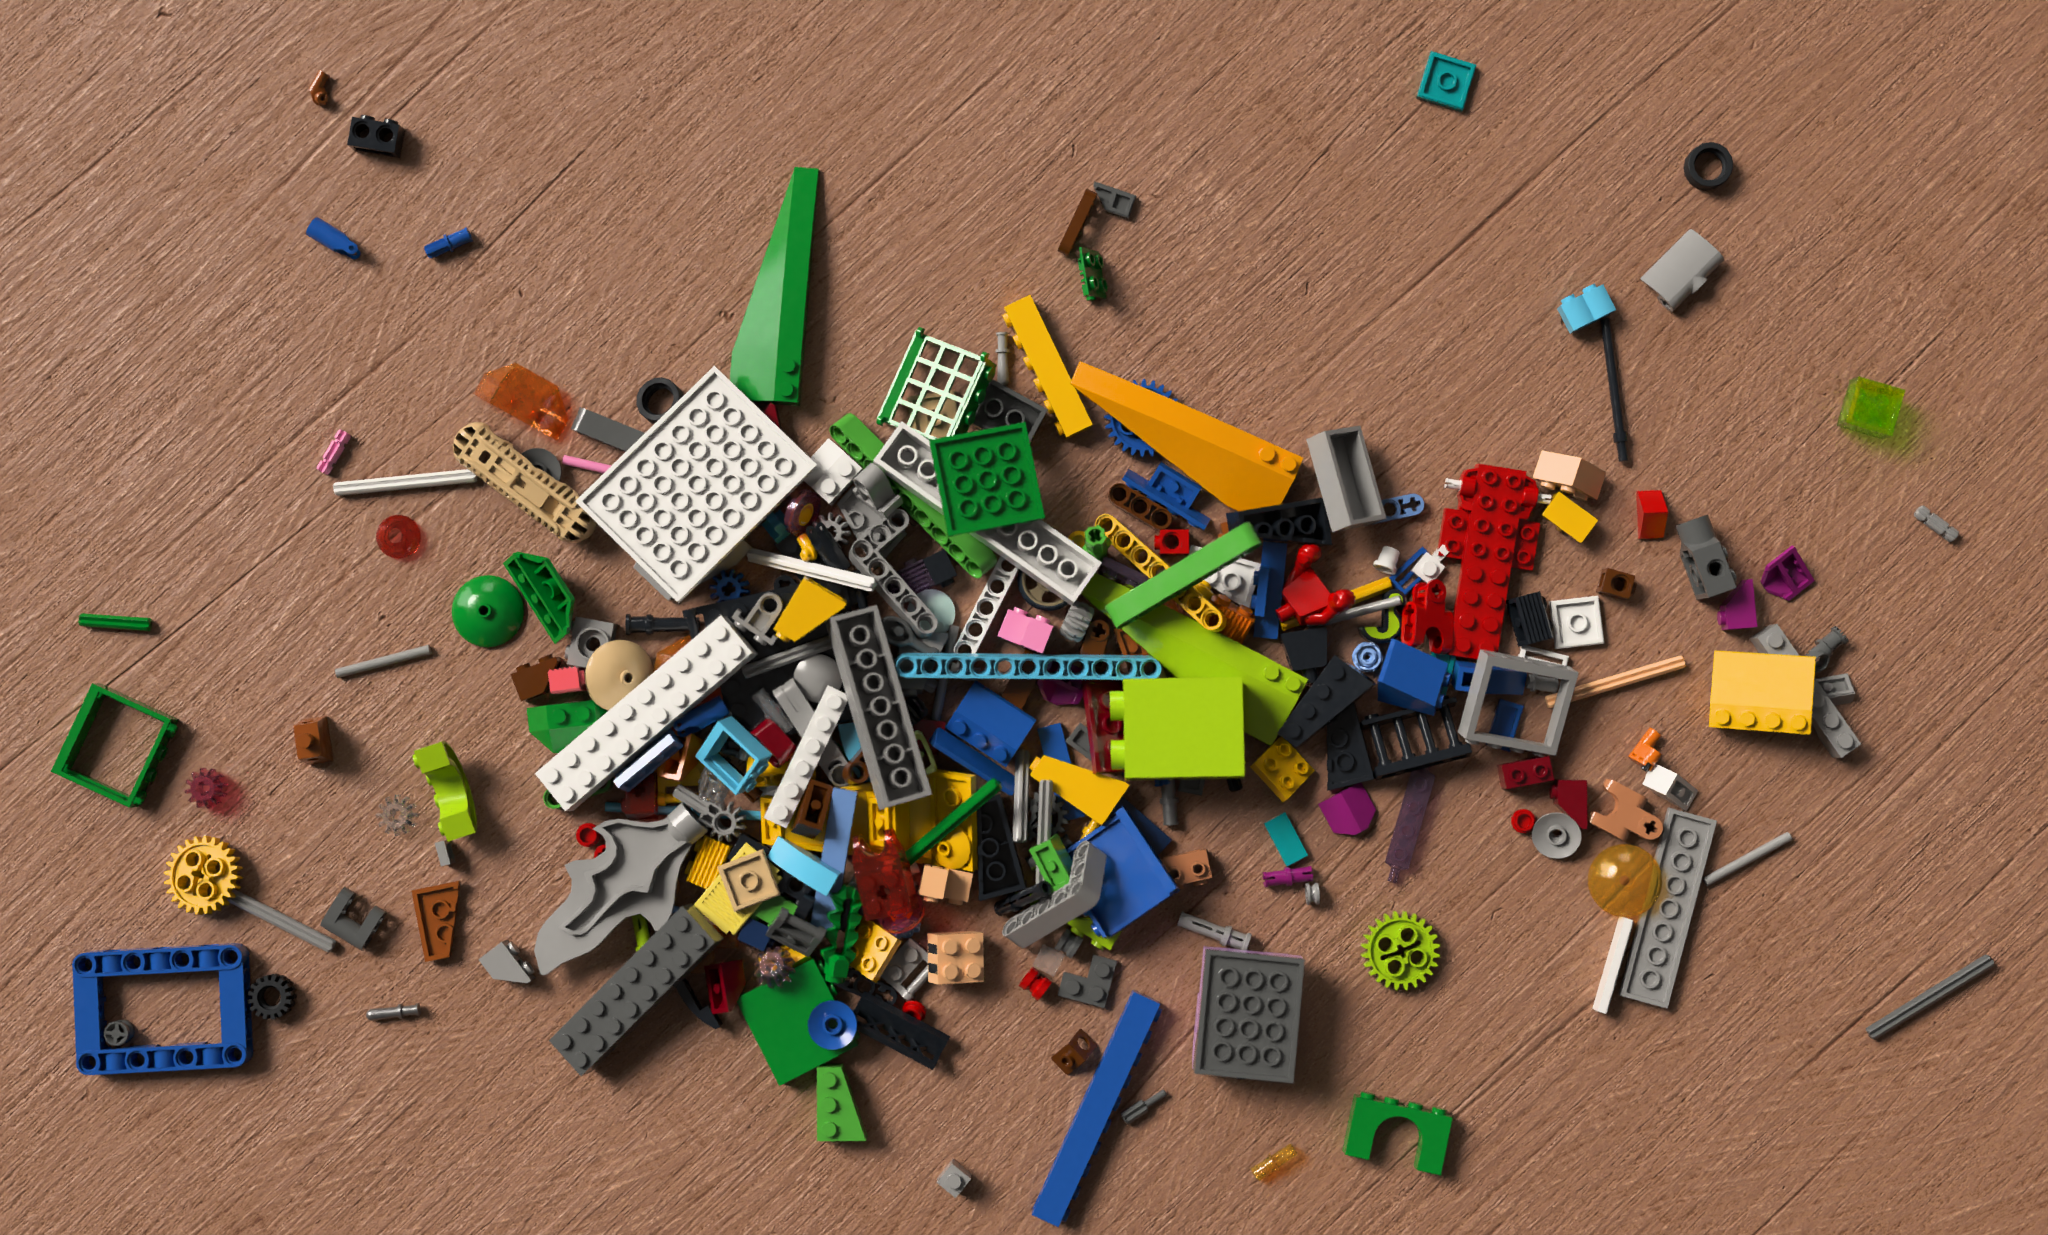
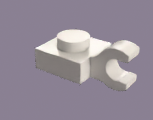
M1442 544L1432 555L1426 552L1410 571L1417 577H1420L1425 583L1436 579L1445 568L1440 561L1449 553L1445 545ZM1439 551H1440L1444 556H1438Z

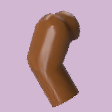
M318 70L309 86L312 100L318 106H323L328 102V95L324 85L329 75L321 70Z

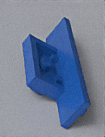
M1161 462L1150 481L1130 469L1122 478L1128 487L1136 491L1139 490L1146 494V497L1153 502L1166 506L1167 510L1173 515L1184 517L1191 526L1205 530L1210 518L1191 507L1202 487Z
M1263 541L1261 566L1259 571L1254 572L1253 585H1258L1257 595H1252L1251 609H1255L1256 616L1253 637L1278 639L1280 619L1276 615L1275 610L1281 607V592L1283 591L1288 543Z

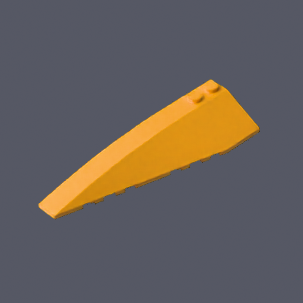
M1081 361L1078 363L1070 382L1074 388L1099 405L1111 417L1122 423L1124 427L1136 434L1143 442L1171 464L1182 470L1185 475L1196 481L1208 493L1219 499L1225 506L1236 511L1281 504L1302 463L1303 457Z

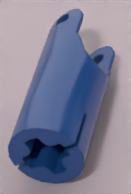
M319 217L314 218L309 224L306 231L307 236L330 250L346 255L351 259H358L361 252L357 245L350 241L342 231Z
M718 695L686 713L682 718L676 720L673 726L680 737H686L691 733L704 729L730 713Z

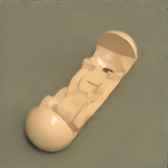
M473 422L458 431L453 442V453L457 462L505 498L509 499L562 541L579 543L593 534L597 523L575 502L579 496L570 486L557 481L545 471L535 468L526 457L513 448V444L496 436L491 431V426L486 423ZM484 450L491 454V457L485 464L479 460Z

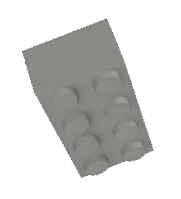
M1361 426L1328 430L1306 439L1332 532L1369 526L1386 519Z

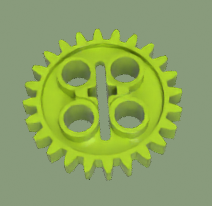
M1393 911L1392 918L1384 913V921L1381 922L1376 918V927L1368 925L1372 933L1370 935L1363 934L1368 939V943L1360 945L1367 949V952L1361 954V957L1368 958L1363 965L1365 967H1372L1368 972L1370 976L1378 974L1375 979L1376 982L1379 983L1385 979L1384 986L1387 988L1391 982L1395 990H1398L1400 984H1402L1405 990H1408V983H1411L1416 988L1418 979L1424 983L1426 982L1425 973L1433 975L1429 969L1430 966H1438L1433 961V958L1440 957V954L1434 952V949L1440 947V944L1433 943V940L1438 936L1437 934H1429L1433 928L1431 925L1423 927L1425 919L1421 918L1416 922L1417 915L1414 913L1410 918H1408L1406 911L1402 912L1401 917H1399L1397 911ZM1405 928H1410L1413 933L1411 939L1407 941L1402 940L1401 932ZM1384 937L1389 938V948L1380 950L1378 945L1380 939ZM1416 941H1420L1419 945L1404 949L1402 956L1395 953L1384 960L1380 959L1382 955L1397 951L1398 945L1407 947ZM1414 951H1420L1422 959L1418 963H1412L1410 959L1411 954ZM1392 960H1398L1400 964L1398 971L1390 972L1388 964Z

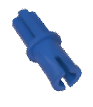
M465 227L448 236L444 234V238L425 245L424 250L426 255L432 259L448 251L454 252L455 248L472 242L473 238L468 228Z

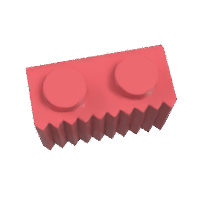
M579 666L550 669L548 676L551 694L587 691L585 684L586 669Z

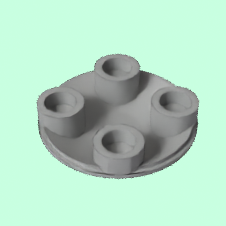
M815 654L804 658L797 665L794 672L796 685L805 695L804 697L811 702H820L827 685L840 690L842 685L836 661L824 654Z

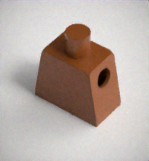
M327 716L303 719L294 725L298 760L308 765L333 761Z

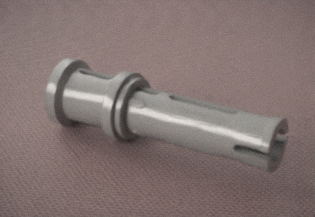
M1183 911L1177 923V926L1220 941L1219 944H1222L1221 946L1225 947L1228 945L1240 950H1247L1252 935L1251 933L1244 934L1233 930L1232 926H1225L1224 928Z

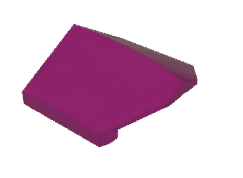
M1792 545L1766 565L1761 584L1766 592L1789 601L1815 580L1798 551Z
M1050 661L1046 666V670L1051 673L1055 672L1059 666L1058 662ZM1073 664L1071 665L1072 672L1077 673L1081 671V668ZM1037 679L1036 681L1043 699L1055 705L1079 704L1083 696L1081 679Z
M1362 783L1353 784L1318 803L1333 833L1356 835L1366 830L1376 811Z

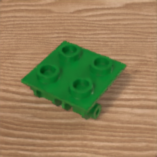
M1079 247V271H1083L1080 272V276H1084L1081 283H1085L1082 285L1083 296L1086 297L1087 301H1094L1096 297L1107 299L1108 285L1105 278H1103L1102 268H1104V261L1098 251Z

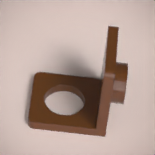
M1079 1029L1072 1039L1051 1057V1060L1068 1075L1087 1060L1097 1047V1044L1082 1029ZM1079 1038L1086 1041L1088 1045L1087 1050L1079 1046Z

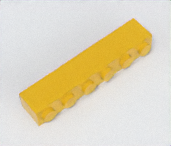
M1031 295L1005 306L1004 311L1006 314L1002 315L1006 326L1008 328L1012 327L1016 334L1013 336V340L1018 350L1022 348L1026 355L1023 361L1028 371H1034L1036 379L1033 381L1038 392L1043 391L1047 400L1043 402L1046 409H1048V413H1054L1057 419L1054 425L1059 436L1064 434L1067 440L1092 428L1093 424L1076 389L1070 384L1071 378Z

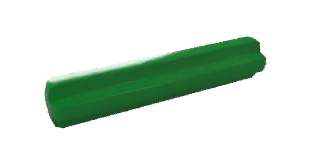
M81 613L78 621L79 625L84 627L150 631L152 628V620L142 617Z

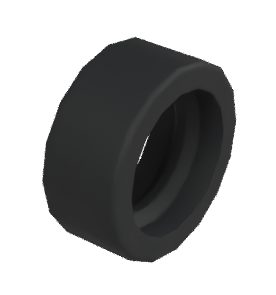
M1714 142L1702 143L1694 148L1686 157L1683 167L1684 174L1688 182L1696 189L1704 191L1713 190L1725 183L1730 177L1733 169L1732 156L1721 144ZM1709 152L1719 158L1722 163V171L1717 178L1705 180L1697 174L1694 164L1699 155Z
M663 377L647 381L637 394L636 405L639 413L652 424H655L666 413L656 415L648 408V402L656 391L668 389L672 392L673 403L671 407L684 396L680 388L671 380Z

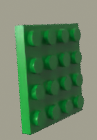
M1026 422L929 440L948 537L1045 519Z

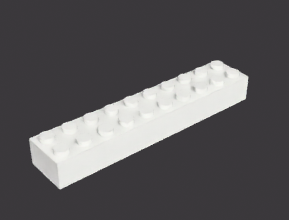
M901 421L875 457L873 463L885 475L943 515L929 440ZM1042 520L969 533L1070 605L1075 602L1102 563Z
M719 616L535 773L536 776L565 811H574L667 732L676 720L693 710L758 653L728 617Z

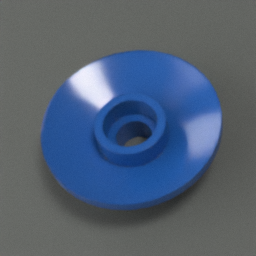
M824 1001L817 1005L809 1016V1034L812 1040L822 1048L829 1050L840 1049L849 1044L855 1036L857 1030L856 1016L853 1010L841 1001ZM830 1020H836L838 1026L831 1028L829 1026Z

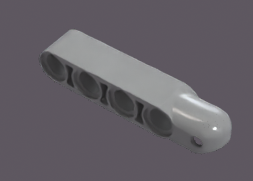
M792 678L772 692L800 736L803 737L815 709L807 698L804 697L805 695H803L796 685L794 678ZM831 735L818 763L835 786L844 787L849 785L842 776V771L848 761ZM851 769V776L853 777V776H854V772H853V770Z

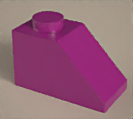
M1753 579L1741 580L1736 586L1737 588L1720 605V611L1717 612V621L1721 625L1722 630L1757 627Z

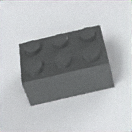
M992 379L987 386L985 398L979 404L975 421L971 426L979 430L1026 422L1031 444L1048 413V409Z

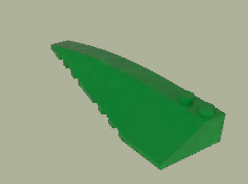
M794 168L732 351L730 381L753 403L800 406L819 169Z

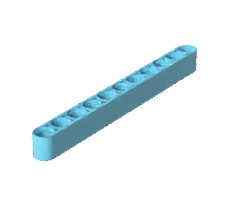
M902 653L895 659L897 673L905 678L1123 680L1157 678L1162 670L1159 661L1149 655ZM905 659L911 660L913 662L912 668L909 671L901 670L899 668L901 661ZM935 660L937 662L935 670L927 671L924 669L926 661ZM953 660H959L962 666L960 670L954 672L949 670V663ZM977 660L986 662V667L981 672L973 670V664ZM1003 660L1010 662V668L1006 672H1000L997 668L999 662ZM1029 660L1034 662L1032 671H1022L1024 662ZM1050 661H1057L1059 664L1058 669L1052 673L1046 670L1047 664ZM1081 661L1083 664L1081 671L1077 673L1072 672V663ZM1126 661L1130 662V670L1127 673H1120V664ZM1098 662H1106L1107 667L1104 672H1095V665ZM1147 662H1154L1155 668L1151 673H1144L1143 667Z

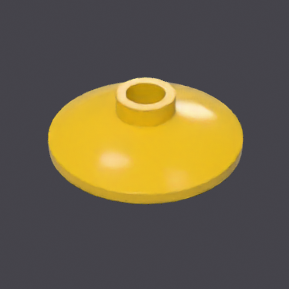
M959 825L931 849V852L936 861L945 868L958 869L969 861L972 845L967 832Z

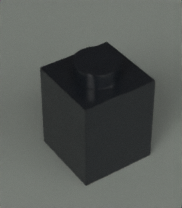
M945 549L923 559L936 587L941 585L942 588H945L955 583L954 578L957 577V574Z

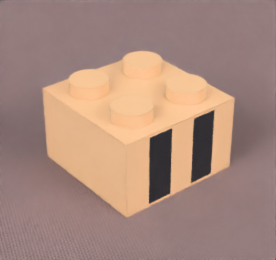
M976 931L928 933V982L934 984L984 982L983 933Z

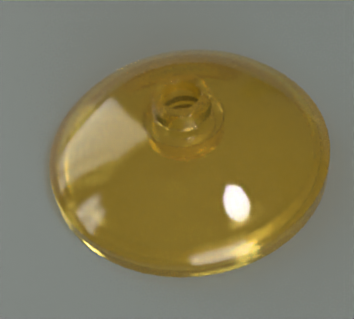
M1619 844L1603 850L1593 860L1588 873V887L1592 898L1601 909L1614 916L1633 917L1646 912L1655 904L1662 889V874L1658 863L1647 851L1634 845ZM1622 876L1629 878L1630 882L1628 885L1620 883Z

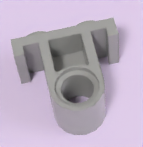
M870 463L853 479L856 486L852 490L854 495L885 518L903 503L901 496L894 494L884 472L874 463Z
M774 592L763 594L746 619L740 616L742 610L738 608L731 617L735 620L733 624L744 632L747 629L755 634L753 638L762 645L766 646L767 643L773 645L778 637L775 633L771 637L766 632L783 607L782 599ZM772 598L777 602V608L774 611H767L764 608L763 602L766 599Z

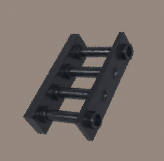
M1444 696L1441 709H1436V711L1441 712L1450 742L1447 749L1440 751L1435 746L1425 713L1406 709L1382 716L1375 713L1364 717L1365 720L1361 721L1362 730L1370 728L1379 758L1378 766L1373 771L1376 781L1470 757L1472 754L1470 743L1463 744L1462 741L1459 742L1450 708L1455 707L1457 703L1456 697L1449 698V696ZM1417 716L1426 747L1424 755L1416 756L1415 753L1412 754L1403 723L1404 719ZM1394 723L1403 754L1400 761L1392 762L1388 758L1379 727L1381 725Z

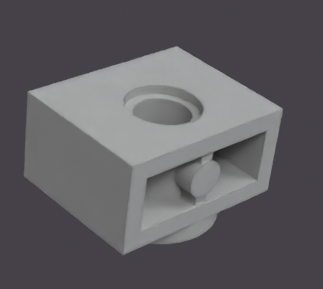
M576 617L575 621L571 622L569 635H572L571 645H567L565 650V659H568L567 664L586 668L591 655L595 652L589 647L590 641L593 638H597L601 646L615 640L618 624Z

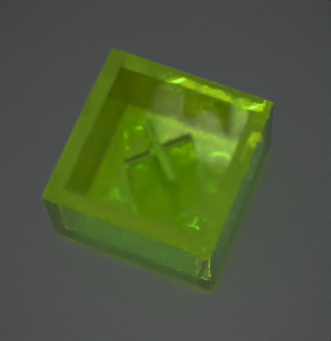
M1860 376L1849 380L1837 426L1879 439L1892 437L1905 390Z

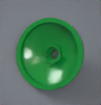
M492 575L475 577L458 590L453 600L452 619L455 628L465 640L476 646L496 647L510 641L518 633L524 620V602L519 591L512 583L501 577ZM483 606H486L488 608V613L486 615H482L481 608Z

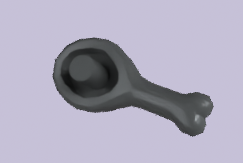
M887 616L881 620L889 644L900 647L910 646L921 653H939L937 648L929 647L915 637L910 625L904 619Z

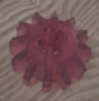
M200 768L199 773H191L193 780H186V784L191 787L184 792L192 794L188 801L190 803L196 801L197 808H202L204 805L207 809L213 808V803L220 805L222 803L220 797L227 796V793L222 791V788L227 787L228 783H221L224 775H216L217 772L214 768L209 771L206 768ZM209 785L210 790L204 791L203 786Z

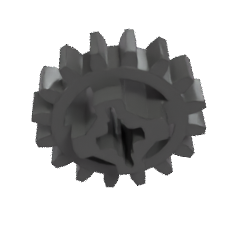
M1039 792L1034 793V799L1028 796V812L1030 809L1032 816L1028 822L1027 832L1029 836L1027 840L1031 841L1036 837V842L1038 833L1034 830L1038 828V823L1036 822L1038 821ZM1058 795L1052 796L1051 837L1058 834L1059 831L1066 832L1062 825L1069 823V820L1064 818V815L1068 814L1069 810H1062L1061 807L1064 806V801L1056 802ZM1058 813V823L1055 825L1054 816Z

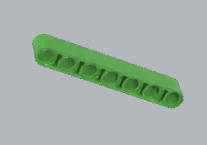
M1244 523L1106 605L1105 609L1116 629L1123 628L1262 545V542L1251 523Z

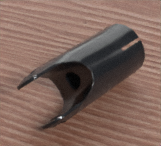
M821 522L817 523L816 527L812 525L807 526L806 534L825 565L842 570L849 568L851 565L826 526Z

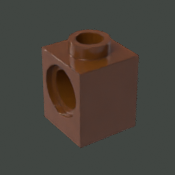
M1610 568L1602 569L1596 592L1622 600L1629 599L1636 590L1637 582H1634L1635 575ZM1615 578L1620 579L1623 583L1621 591H1617L1613 587Z

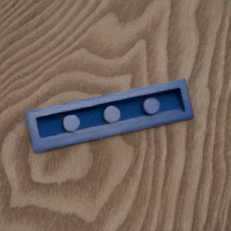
M938 727L929 739V743L933 747L987 782L992 778L999 780L1002 786L1001 791L1009 796L1014 794L1015 776L942 728Z

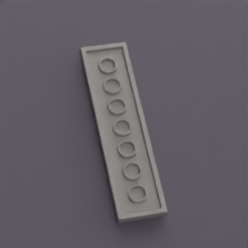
M1667 808L1663 831L1659 838L1618 995L1668 1009L1713 838L1716 820Z

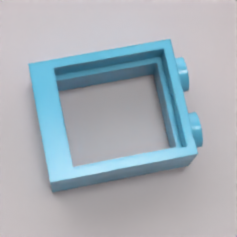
M730 716L717 722L695 757L735 795H738L745 791L749 792L756 786L757 777L768 768L769 764L767 762L773 754L737 720ZM729 736L755 760L744 777L719 754Z

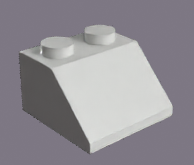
M828 438L811 457L818 467L804 481L832 506L853 484V479L863 469Z

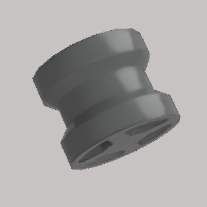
M1067 928L1054 949L1057 951L1062 950L1071 959L1082 943L1083 938L1074 936L1071 930Z
M128 1020L114 1021L105 1028L104 1038L110 1045L119 1046L131 1041L135 1034V1028Z

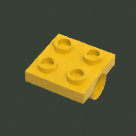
M1282 736L1250 766L1282 802L1286 801L1315 771Z
M863 916L860 924L855 929L859 933L858 940L850 948L856 953V958L850 966L871 981L877 983L902 941L870 918Z

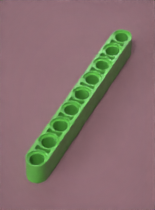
M847 413L831 425L829 429L832 438L863 469L870 463H873V460L885 445L851 413ZM886 475L894 494L901 496L903 500L900 506L972 577L981 578L997 564V558L993 551L969 533L948 537L944 516Z

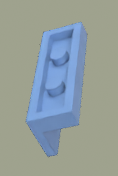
M672 728L615 775L616 778L613 781L618 788L629 792L684 746Z

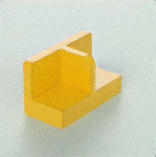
M1561 492L1554 493L1550 499V504L1544 510L1542 516L1557 526L1556 530L1565 532L1578 543L1583 542L1598 520Z

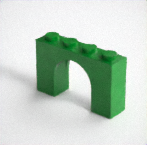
M1361 1091L1360 1095H1353L1342 1149L1345 1155L1369 1160L1377 1127L1388 1118L1396 1116L1405 1117L1414 1122L1419 1135L1413 1166L1418 1171L1441 1175L1453 1119L1451 1115L1447 1114L1446 1109L1434 1106L1432 1110L1424 1109L1423 1104L1409 1101L1408 1105L1399 1103V1099L1385 1096L1384 1100L1377 1099L1375 1094Z

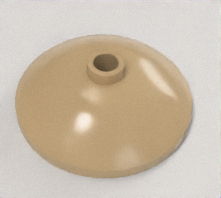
M626 640L609 641L597 648L587 663L585 684L588 694L599 707L609 711L654 673L653 665L646 651L636 643ZM628 673L629 679L625 681L624 677Z

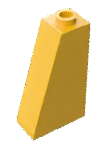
M1043 755L1041 759L1036 756L1029 766V769L1032 770L1030 776L1039 782L1041 780H1052L1053 792L1101 825L1129 787V784L1103 774H1093L1091 770Z

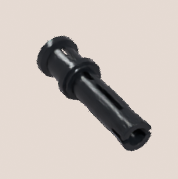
M626 614V635H631V633L651 635L654 632H689L686 618H659L651 614L646 616ZM697 617L696 619L698 627L700 629V618Z

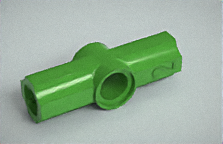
M1099 525L1088 527L1084 533L1085 545L1082 549L1102 562L1100 566H1104L1108 560L1107 549L1112 542L1105 536V529Z

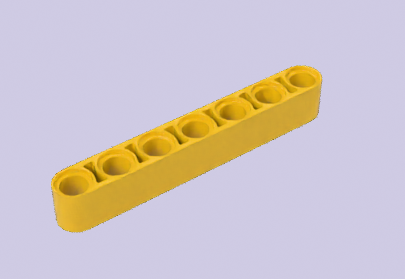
M1102 514L1096 519L1095 526L1099 525L1102 528L1107 521L1112 520L1113 527L1110 531L1105 532V536L1111 540V545L1149 579L1156 576V571L1160 567H1164L1165 570L1171 567L1115 517L1109 514ZM1129 536L1130 544L1123 548L1121 540L1123 537ZM1146 551L1148 559L1144 563H1139V554ZM1191 587L1173 598L1177 604L1204 628L1212 632H1220L1226 627L1227 619L1224 613L1196 588ZM1199 598L1201 600V607L1193 611L1191 603L1194 599ZM1217 614L1219 622L1216 626L1211 627L1209 625V618Z

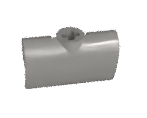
M1689 229L1640 280L1659 294L1657 297L1659 302L1667 310L1673 312L1690 294L1692 295L1706 282V278L1724 261V258L1706 239L1694 230Z

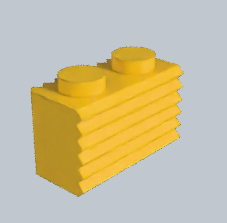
M705 835L703 839L700 838L694 848V851L697 852L695 860H690L685 869V874L688 875L686 881L708 889L720 874L717 867L727 863V858L734 845L724 841L719 842L717 838L710 835Z

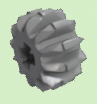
M828 513V521L825 520L823 515H820L819 519L828 530H831L833 527L836 528L834 530L836 533L834 539L839 545L842 542L848 545L849 541L843 538V536H851L850 531H843V529L849 526L848 522L840 524L842 521L841 515H838L835 521H833V513ZM814 521L812 525L816 527L817 522Z
M1076 600L1065 617L1060 628V634L1070 641L1080 642L1094 615V608L1090 607L1089 604Z

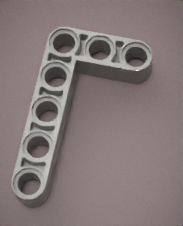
M896 509L853 543L849 551V559L862 575L876 579L877 586L875 590L898 616L910 625L914 634L919 638H928L937 628V618L880 554L908 526V514L904 510ZM899 518L903 526H894L891 523V519ZM881 533L885 541L877 542L874 540L873 534ZM863 548L867 556L858 557L855 549ZM871 567H880L883 574L880 576L874 575ZM887 585H896L899 589V593H890L887 589ZM905 602L912 603L915 611L907 612L903 604ZM922 620L928 621L931 629L923 630L919 622Z
M1087 840L1081 842L1074 852L1069 883L1009 919L1003 927V936L1020 948H1025L1094 907L1101 894L1106 854Z

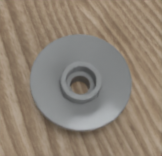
M1559 812L1548 813L1540 817L1534 824L1532 840L1534 846L1541 854L1555 859L1565 858L1578 849L1581 842V830L1579 825L1569 815ZM1558 829L1561 831V834L1554 835L1552 831Z

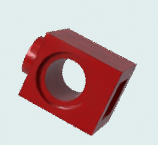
M1189 529L1159 530V535H1154V550H1159V555H1188ZM1174 536L1178 540V546L1175 549L1166 547V537Z

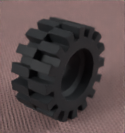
M271 974L257 979V982L251 985L252 990L248 991V995L251 996L248 999V1004L252 1003L250 1009L257 1012L256 1016H263L262 1019H276L291 1011L290 1008L296 1003L293 1000L297 998V994L293 992L296 988L290 985L292 982L290 979L286 980L284 975ZM269 987L276 988L281 994L280 1002L276 1006H270L264 1000V992Z

